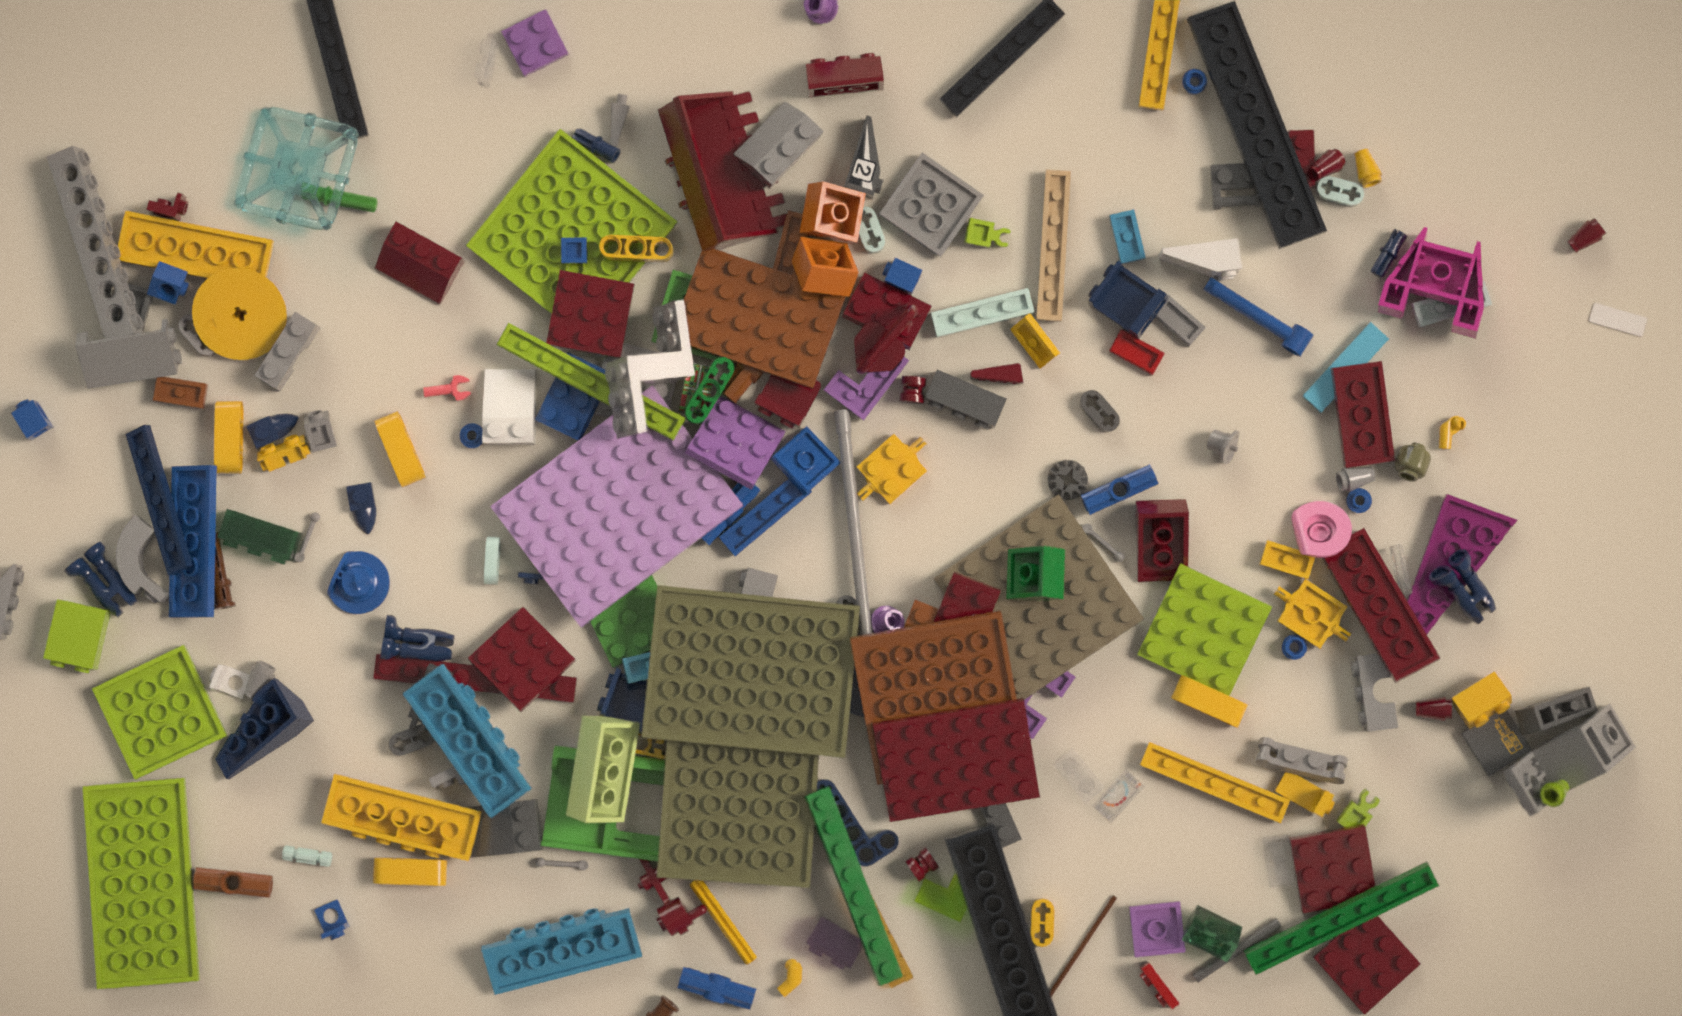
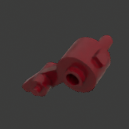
M639 859L646 874L639 877L641 882L637 885L639 889L645 888L646 891L655 887L664 905L656 909L660 916L656 920L663 932L668 930L671 936L677 933L682 936L689 932L688 927L694 924L693 920L704 915L707 912V907L701 904L688 912L679 896L670 900L662 885V882L669 878L657 877L658 867L653 869L649 860Z

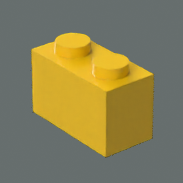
M1495 671L1452 697L1453 707L1469 730L1474 726L1476 728L1483 726L1489 721V717L1495 713H1504L1510 708L1512 703L1511 693Z

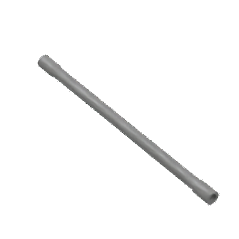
M848 409L834 411L836 433L839 439L856 605L860 606L859 633L860 635L872 633L851 443L850 413Z

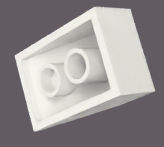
M1238 238L1162 248L1158 254L1161 261L1208 277H1218L1219 281L1234 279V276L1242 269Z
M485 370L482 443L485 445H536V370Z

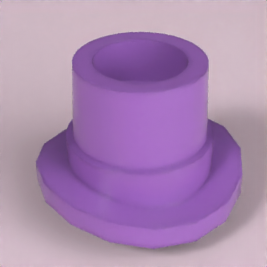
M804 0V8L807 16L813 22L827 24L837 15L838 0Z
M880 606L871 615L873 633L904 627V616L894 607Z

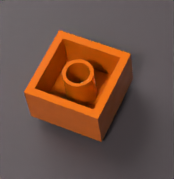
M823 181L808 184L799 233L824 240L845 242L847 244L857 243L866 193Z
M800 237L792 258V264L802 291L812 294L823 293L832 296L850 297L859 272L848 244L845 242Z

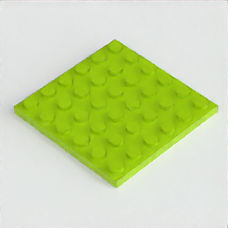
M559 129L466 246L552 314L560 270L630 283L646 262L606 259L599 248L603 237L606 235H629L666 238L678 221L567 133ZM586 237L587 264H562L561 238ZM608 242L605 245V252L613 254L618 250L616 242ZM641 243L632 244L630 253L639 255L643 251V245Z

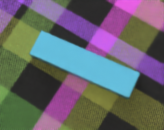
M1370 322L1302 397L1322 413L1335 399L1331 368L1368 363L1389 338Z

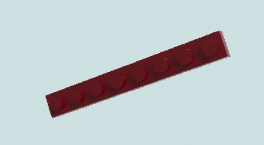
M376 654L373 679L416 684L423 679L430 663L437 666L444 664L447 670L454 673L452 677L457 684L463 683L464 686L468 685L473 691L501 694L474 665L410 658L403 659L400 656L383 660L380 659L381 654ZM560 676L537 698L574 703L577 677Z

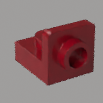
M177 192L173 206H171L172 202L157 198L156 202L149 200L146 210L154 215L180 221L181 215L185 216L187 212L188 201H186L184 194Z

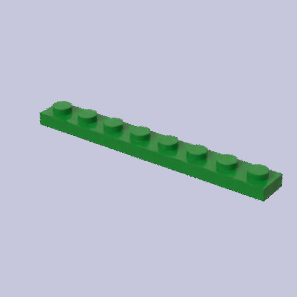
M830 787L822 788L804 796L877 985L882 986L903 977Z
M1426 861L1244 950V953L1254 973L1257 975L1438 887L1439 884Z

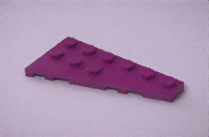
M1445 494L1407 598V602L1426 634L1429 633L1441 615L1454 601V597L1448 591V587L1432 584L1429 579L1430 573L1439 566L1451 567L1448 562L1449 557L1461 549L1467 550L1470 554V567L1477 572L1511 527L1518 521L1517 519ZM1452 568V570L1455 572L1457 576V579L1465 587L1466 584L1461 579V575Z

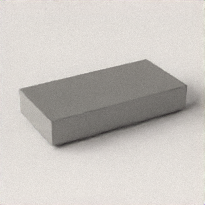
M1167 295L1168 301L1155 318L1189 347L1206 327L1170 295Z

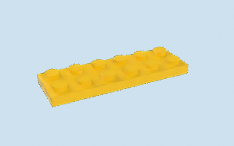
M125 211L118 242V248L121 253L119 259L121 262L156 268L159 261L187 271V275L206 279L217 272L231 268L253 270L267 278L274 241L271 239Z

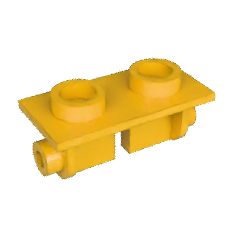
M291 435L285 438L282 443L277 445L270 443L261 447L260 451L257 452V461L264 460L260 462L262 470L271 472L286 466L283 459L284 456L288 457L290 464L307 458V455L311 454L309 446L304 445L305 435Z

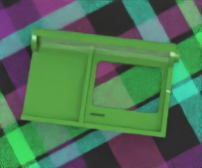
M555 745L541 846L658 861L660 836L619 831L616 828L617 822L584 823L566 815L577 748ZM635 756L631 781L664 786L665 760Z

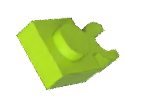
M968 218L964 243L989 248L991 241H993L998 247H1007L1008 243L1002 242L1000 235L1001 233L1010 234L1011 230L1007 228L994 230V222Z
M1365 788L1359 795L1360 801L1358 804L1351 800L1336 821L1345 828L1361 824L1366 826L1373 817L1368 812L1369 809L1377 807L1380 799L1375 796L1371 802H1366V796L1369 794V791Z

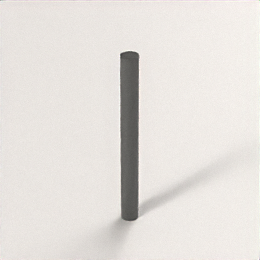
M1277 918L1273 919L1192 974L1199 983L1282 925Z

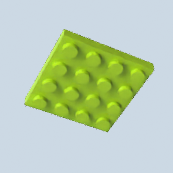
M1180 563L1137 655L1230 696L1272 606Z
M186 645L175 648L92 688L134 780L144 777L228 736Z

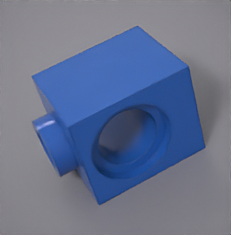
M895 257L893 263L887 262L882 275L886 277L885 283L912 296L922 274V269Z
M159 261L151 278L147 295L176 305L179 296L184 297L187 292L189 283L185 282L188 272Z
M26 399L15 406L16 410L11 412L27 439L34 440L53 428L38 401Z

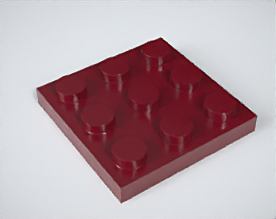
M560 270L546 343L555 347L621 359L635 284Z
M524 607L517 611L468 657V660L520 713L576 662L575 658Z
M1364 824L1289 838L1302 913L1332 908L1375 887L1366 826Z
M1379 916L1334 937L1313 956L1314 960L1364 1015L1421 965Z

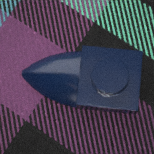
M286 413L267 416L246 427L256 449L259 450L261 447L274 443L288 435L295 427L299 417Z
M372 482L346 486L349 507L353 518L363 532L370 534L377 515Z

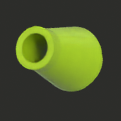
M1565 780L1546 783L1540 791L1543 803L1550 807L1560 806L1569 791V784Z

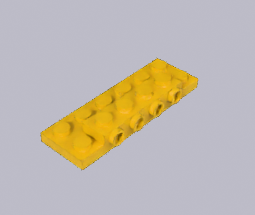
M334 774L321 823L352 831L351 836L362 839H366L367 835L376 837L375 842L391 845V841L401 844L400 848L415 852L416 848L423 849L427 856L439 858L440 854L470 861L482 811Z

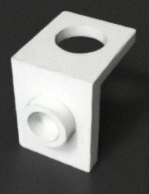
M219 664L210 675L209 682L211 684L209 688L243 699L249 674ZM237 675L242 678L243 685L239 690H232L229 687L228 682L232 676Z

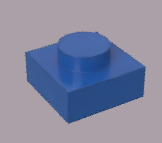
M561 238V263L587 264V238Z

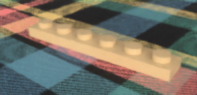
M1045 171L1036 320L1062 321L1071 171Z

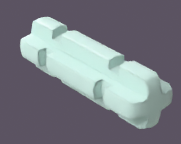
M286 845L282 851V859L287 861L296 859V862L313 865L320 863V866L329 867L332 863V853L327 851L318 853L319 850L302 847L295 849V846Z

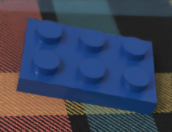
M567 352L571 357L605 374V369ZM555 377L535 420L567 436L580 440L600 401Z

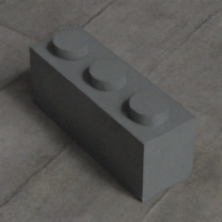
M937 369L925 400L929 401L928 405L940 411H942L943 407L952 411V416L961 420H965L966 417L975 420L974 425L988 430L989 427L995 428L1007 398Z

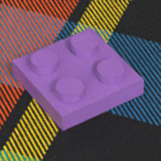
M546 9L501 31L524 77L569 55Z
M1180 901L1129 906L1134 957L1186 952Z

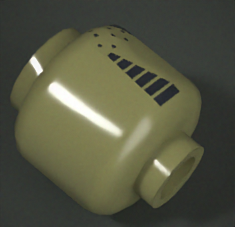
M1414 442L1411 445H1404L1400 448L1394 466L1398 476L1410 482H1415L1417 479L1425 477L1431 462V455L1426 451V447L1420 443Z

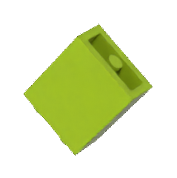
M57 599L43 659L50 660L49 665L65 668V664L75 665L74 670L89 673L90 669L98 670L111 613L106 609Z

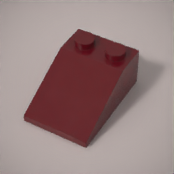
M1186 499L1136 501L1138 582L1172 581L1180 563L1188 566L1189 510Z

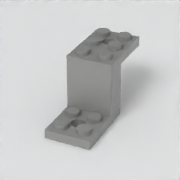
M684 300L672 301L653 308V323L656 326L658 337L656 346L660 353L627 356L606 363L605 377L607 382H609L610 388L609 404L613 409L614 416L612 426L617 439L647 432L640 385L675 382L695 375Z
M1608 704L1599 709L1583 724L1535 746L1503 773L1506 776L1507 783L1518 796L1520 805L1531 817L1547 806L1543 803L1540 796L1541 788L1546 783L1565 780L1569 784V790L1607 773L1636 746L1611 704Z

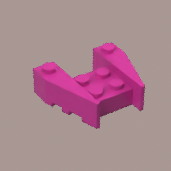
M1424 227L1407 253L1401 258L1392 274L1386 279L1378 304V313L1402 319L1410 293L1458 306L1451 332L1476 339L1484 311L1481 242H1476L1473 254L1426 242L1428 228Z

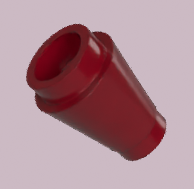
M1338 149L1326 150L1308 169V174L1311 179L1318 181L1340 172L1345 165V158Z
M1593 218L1590 221L1587 220L1567 242L1574 252L1577 253L1603 240L1602 237L1606 232L1599 222Z
M1439 697L1416 701V717L1446 722V719H1452V699Z

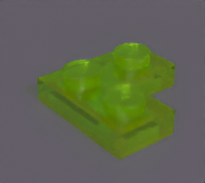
M955 872L947 888L924 878L914 899V902L958 922H961L967 909Z

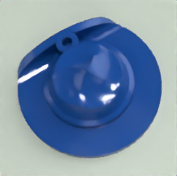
M348 551L344 554L336 568L327 594L334 604L345 612L352 614L371 612L378 608L388 595L390 588L388 570L379 558L370 553Z

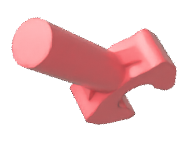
M454 375L453 381L450 384L423 387L424 397L451 394L457 401H463L471 395V392H459L457 386L461 383H468L470 380L461 375Z

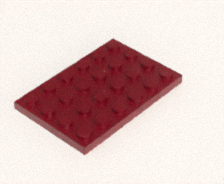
M1024 698L873 723L890 822L1040 798Z

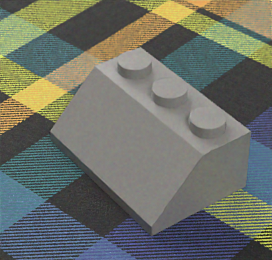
M785 101L733 155L770 189L813 146L824 131L805 113Z

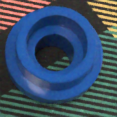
M1199 69L1188 70L1182 78L1183 88L1191 94L1201 93L1207 86L1205 73ZM1197 78L1199 84L1197 86H1192L1190 84V79Z
M475 423L465 425L460 431L462 444L472 449L483 444L482 427ZM475 431L477 434L476 439L469 440L468 433Z
M1357 488L1349 492L1346 503L1352 512L1364 513L1371 507L1372 497L1367 490ZM1357 496L1363 497L1364 503L1362 505L1356 504L1355 498Z
M1289 635L1283 640L1281 649L1287 658L1297 660L1305 655L1307 643L1299 635ZM1292 642L1298 644L1296 652H1292L1289 648Z

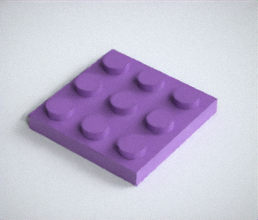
M720 395L685 453L752 490L786 431Z

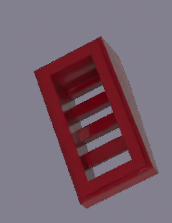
M1019 363L972 370L970 372V379L1017 385L1024 383L1021 364Z

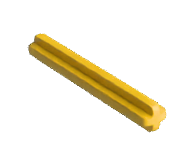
M693 880L690 883L691 889L701 903L707 907L708 913L746 965L752 963L757 958L756 954L707 885L702 880Z

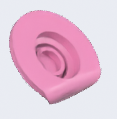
M1315 501L1302 505L1292 513L1293 530L1301 554L1316 558L1330 557L1342 551L1349 543L1352 533L1351 521L1346 512L1337 505L1325 501Z

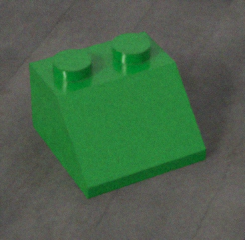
M1050 546L1008 549L1006 599L1032 601L1063 600L1065 549Z

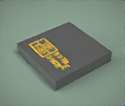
M1508 711L1502 714L1495 713L1489 717V721L1479 728L1474 726L1470 730L1468 728L1461 733L1487 776H1491L1532 750Z

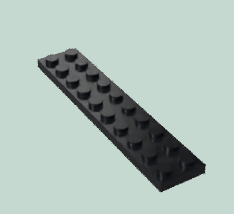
M1232 1L1188 17V24L1278 249L1326 233V226L1236 2Z

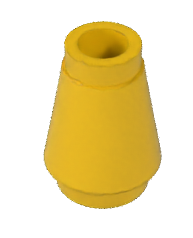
M1362 149L1355 152L1358 182L1362 183L1363 188H1369L1381 183L1382 172L1369 153V150Z

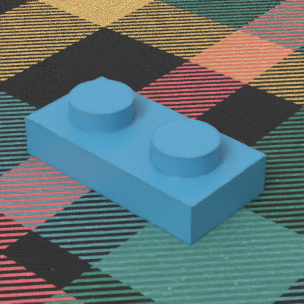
M1134 209L1109 215L1120 262L1126 264L1145 259L1146 256Z

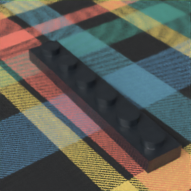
M307 0L343 139L345 142L367 137L369 132L334 1Z
M1043 0L939 100L957 118L1065 16L1063 10L1053 0Z

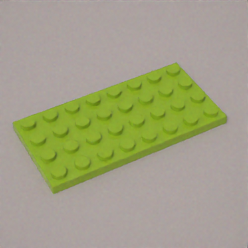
M185 778L82 786L97 989L199 981L200 973Z

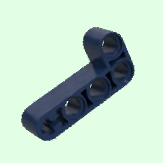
M822 779L817 782V791L820 790L821 784L825 786L830 785L833 797L836 795L839 797L840 800H836L835 803L836 805H842L846 809V814L842 818L845 828L855 826L859 829V837L856 840L850 841L861 866H871L897 848L899 839L894 831L885 829L869 838L835 784L828 779ZM884 834H890L894 837L895 842L892 847L884 848L881 846L880 838ZM862 848H869L873 851V858L870 861L864 862L860 860L858 854Z

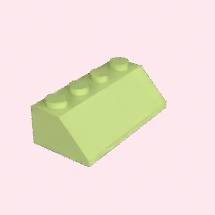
M582 716L567 816L584 823L624 822L640 723L604 716Z

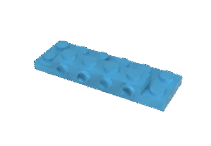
M444 664L437 667L403 693L406 700L490 818L532 789L518 770V767L521 766L518 762L520 760L518 753L515 749L508 748L504 743L505 735L502 730L492 726L488 720L490 719V714L483 706L479 707L475 702L473 689L468 685L464 686L463 683L457 684Z
M597 908L586 910L583 916L575 918L573 915L562 916L559 922L549 924L548 921H541L535 924L533 929L525 930L523 927H518L511 930L510 935H506V940L481 946L495 995L642 957L641 947L629 908L605 914V910L599 911Z

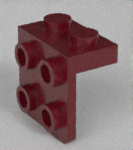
M771 375L762 393L758 395L754 403L758 406L757 411L765 416L771 417L773 414L781 418L779 423L790 429H793L794 426L800 428L821 389V383L816 380L814 388L810 389Z

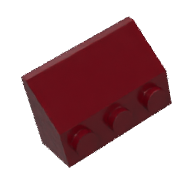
M864 53L860 55V58L850 59V56L835 57V61L825 62L824 58L810 60V63L806 64L809 98L884 90L881 56H875V53Z
M395 221L382 245L374 268L441 305L465 261L457 254Z

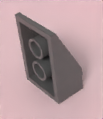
M538 799L515 801L492 818L489 817L481 805L467 807L482 811L470 858L540 851L543 849V846H541L542 835Z

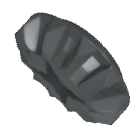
M1060 461L1049 471L1048 486L1055 496L1059 494L1063 500L1078 498L1087 488L1088 476L1085 468L1076 461ZM1071 470H1073L1072 479L1075 480V482H1077L1078 485L1075 483L1069 484L1068 487H1066V489L1063 490L1064 481L1060 477H1058V475L1066 476L1068 473H1070Z

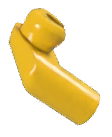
M1453 416L1441 424L1439 429V449H1451L1452 436L1466 427V421L1463 417Z
M795 959L786 961L784 967L787 969V979L777 987L784 997L790 994L802 982V966Z

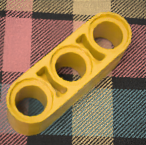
M606 235L599 244L602 255L606 259L613 261L663 263L669 261L674 253L671 242L664 237ZM608 242H616L618 250L615 253L609 254L605 252V245ZM641 243L644 247L643 251L639 255L630 253L632 244ZM666 244L669 247L668 253L664 256L655 254L657 245Z
M216 401L214 465L217 466V474L242 473L244 407L242 401Z
M396 411L375 420L376 428L402 488L426 478L400 413Z
M1183 675L1180 676L1171 697L1184 705L1236 728L1239 727L1248 707L1244 702Z
M374 858V884L446 886L447 860Z

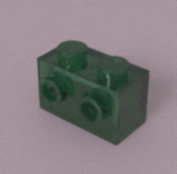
M1197 905L1186 922L1182 940L1228 962L1239 944L1243 927Z

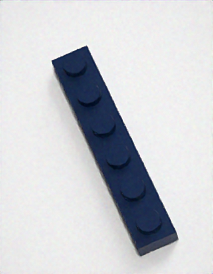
M142 425L125 435L167 575H176L193 565L151 426Z

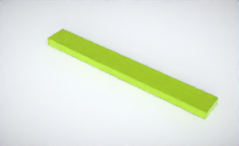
M508 322L496 344L497 346L610 406V388L605 374ZM642 395L646 427L674 441L686 418Z

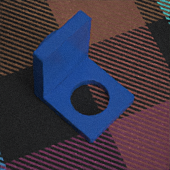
M338 899L315 909V913L324 931L323 934H320L322 939L329 936L332 941L345 935L343 930L350 926ZM332 908L338 912V919L335 923L325 921L324 913L327 909Z

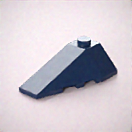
M273 678L255 694L252 699L254 703L247 713H243L237 730L234 734H230L216 756L215 760L226 779H231L287 743L314 722L303 700L277 678Z

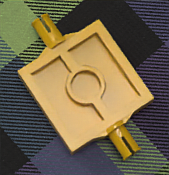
M893 433L856 466L867 482L857 493L861 500L864 501L874 491L880 494L889 504L896 500L927 472L916 455L917 452L927 445L926 442L923 441L917 446L923 440L919 437L908 446L902 443Z
M1304 579L1299 588L1292 594L1280 586L1274 592V596L1286 602L1284 611L1277 622L1301 636L1318 649H1321L1326 639L1333 634L1344 640V642L1350 637L1351 632L1339 626L1341 616L1348 606L1307 579Z

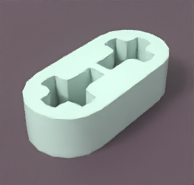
M1327 176L1322 178L1316 185V192L1320 198L1345 206H1356L1364 198V190L1359 184L1340 178ZM1330 182L1332 188L1339 190L1338 192L1331 191L1329 194H1325V189L1321 188V186ZM1354 188L1355 194L1359 195V198H1354L1353 201H1350L1349 195L1343 194L1342 191L1349 192Z
M864 206L863 212L866 215L871 214L872 218L869 219L870 228L866 229L864 222H861L859 237L867 252L878 253L884 248L885 238L874 210ZM872 231L875 238L881 239L878 242L877 248H874L873 245H867V242L870 241L868 232Z
M487 536L484 584L498 585L500 537Z

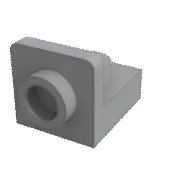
M315 410L304 417V427L312 452L337 446L329 411Z

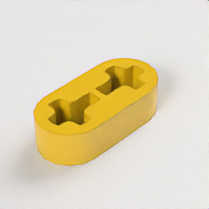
M1045 898L1037 899L1031 907L1030 934L1033 943L1039 947L1048 946L1054 937L1055 910L1052 902ZM1041 903H1045V906L1050 908V912L1045 913V921H1040V913L1036 912V907H1040ZM1040 924H1044L1045 933H1049V938H1044V942H1040L1039 938L1035 937V933L1040 932Z

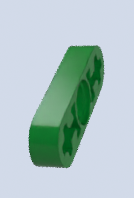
M720 357L713 361L685 407L684 414L690 423H701L709 415L734 373V365L730 359ZM726 363V369L729 372L728 374L723 373L718 379L723 381L722 385L716 380L708 378L710 374L715 377L718 373L717 364ZM707 383H711L716 387V394L712 398H707L702 393V388ZM698 395L701 400L709 402L710 405L707 407L703 404L700 412L703 414L702 417L697 416L694 419L691 417L692 412L690 408L698 406L700 401L695 400Z

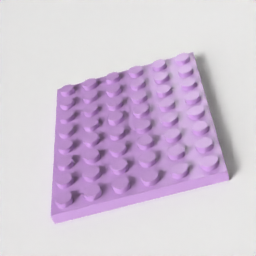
M653 385L642 392V395L671 410ZM612 415L490 506L581 628L743 507V504L718 471L685 453L693 438L683 425L674 441L648 427L647 432L617 439L612 426L614 419Z

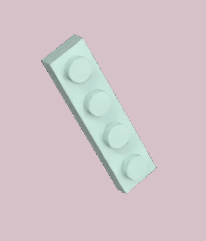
M1026 288L931 312V317L938 338L1033 314L1034 308L1029 289Z

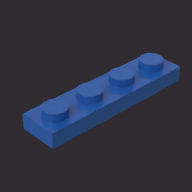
M789 479L786 480L719 538L736 557L810 495L812 491L804 496Z

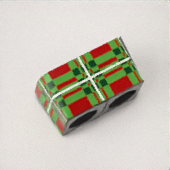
M693 362L695 375L685 378L679 413H684L685 407L710 366ZM710 374L708 378L714 379V377ZM707 383L703 386L702 393L705 397H711L713 384ZM697 395L695 400L700 402L696 408L691 407L690 411L693 415L702 416L703 414L700 412L703 404L709 407V402L701 400Z

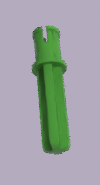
M306 183L302 192L305 193L302 195V199L323 202L325 206L333 204L369 212H375L378 206V201L375 197L334 190L331 186L324 188Z

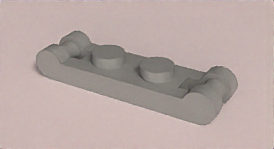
M1268 737L1259 739L1258 747L1260 753L1256 755L1255 761L1257 765L1333 784H1343L1345 782V773L1343 772L1347 767V757L1343 755L1333 756L1275 742ZM1270 752L1276 753V758L1269 755ZM1327 766L1334 767V771L1326 770Z

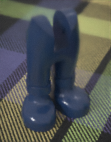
M100 541L84 553V556L89 562L94 564L97 571L108 582L109 587L92 571L83 557L71 563L64 572L69 577L79 576L83 578V582L90 588L99 603L111 614L119 617L124 611L112 598L114 595L119 593L130 606H133L137 600L135 594L123 582L119 572L112 567L109 560L106 561L104 556L105 546Z
M1461 549L1449 557L1448 562L1451 567L1443 565L1435 568L1430 573L1429 579L1436 586L1448 587V591L1453 595L1462 612L1471 621L1480 624L1484 618L1475 605L1480 602L1489 613H1493L1496 610L1495 602L1484 583L1478 578L1477 573L1471 569L1470 554L1467 550ZM1452 568L1461 575V579L1464 581V583L1468 586V588L1471 591L1470 594L1465 590L1462 583L1457 579V576L1455 572L1452 570Z
M387 615L380 659L389 660L394 656H400L403 659L410 658L436 662L451 660L452 650L448 647L454 644L455 636L436 629H411L408 627L402 629L398 626L395 616ZM395 641H403V643L398 644ZM408 643H416V644H422V645H412V644H408Z

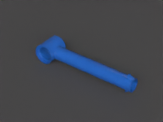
M1212 277L1203 289L1284 340L1281 346L1298 357H1301L1314 336L1309 330L1298 324H1294L1291 328Z

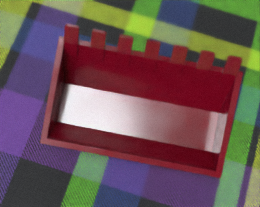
M733 91L680 95L658 109L672 157L664 161L666 166L676 167L680 179L676 181L677 186L682 187L686 200L679 202L678 205L680 209H689L702 251L712 249L723 250L760 237L777 234V228L783 227L785 224L787 213L773 217L770 209L785 203L783 194L778 193L766 197L764 191L766 186L733 155L753 135H747L744 127L759 122L757 112L754 111L740 115L738 106L753 101L749 91L736 95L733 94Z

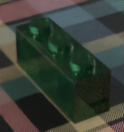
M227 509L217 538L224 539L223 545L235 549L238 548V545L248 547L247 553L261 557L262 552L272 555L270 560L285 565L286 560L294 561V556L303 533Z

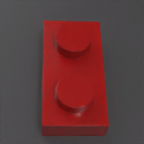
M1148 961L1142 964L1140 969L1143 972L1139 976L1148 987L1151 985L1155 987L1158 993L1154 996L1163 1008L1167 1005L1170 1009L1178 1006L1180 1003Z

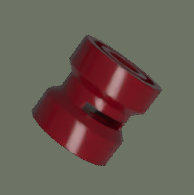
M902 376L901 384L903 385V391L900 393L899 401L924 404L923 388L926 387L927 379L916 376Z
M926 847L919 851L918 856L915 858L910 857L905 861L919 882L925 878L928 872H934L940 868Z

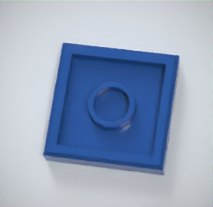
M807 426L770 459L804 496L841 463Z

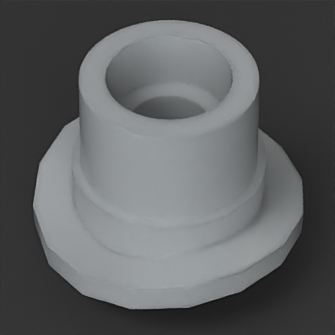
M1215 429L1208 439L1207 449L1217 453L1222 463H1230L1234 453L1238 450L1237 443L1240 432L1235 430L1230 434Z

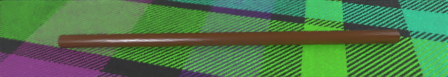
M1114 895L1051 988V997L1116 901L1117 897Z

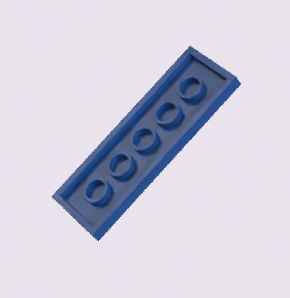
M216 465L172 466L171 495L193 566L176 575H170L169 617L171 618L214 617Z

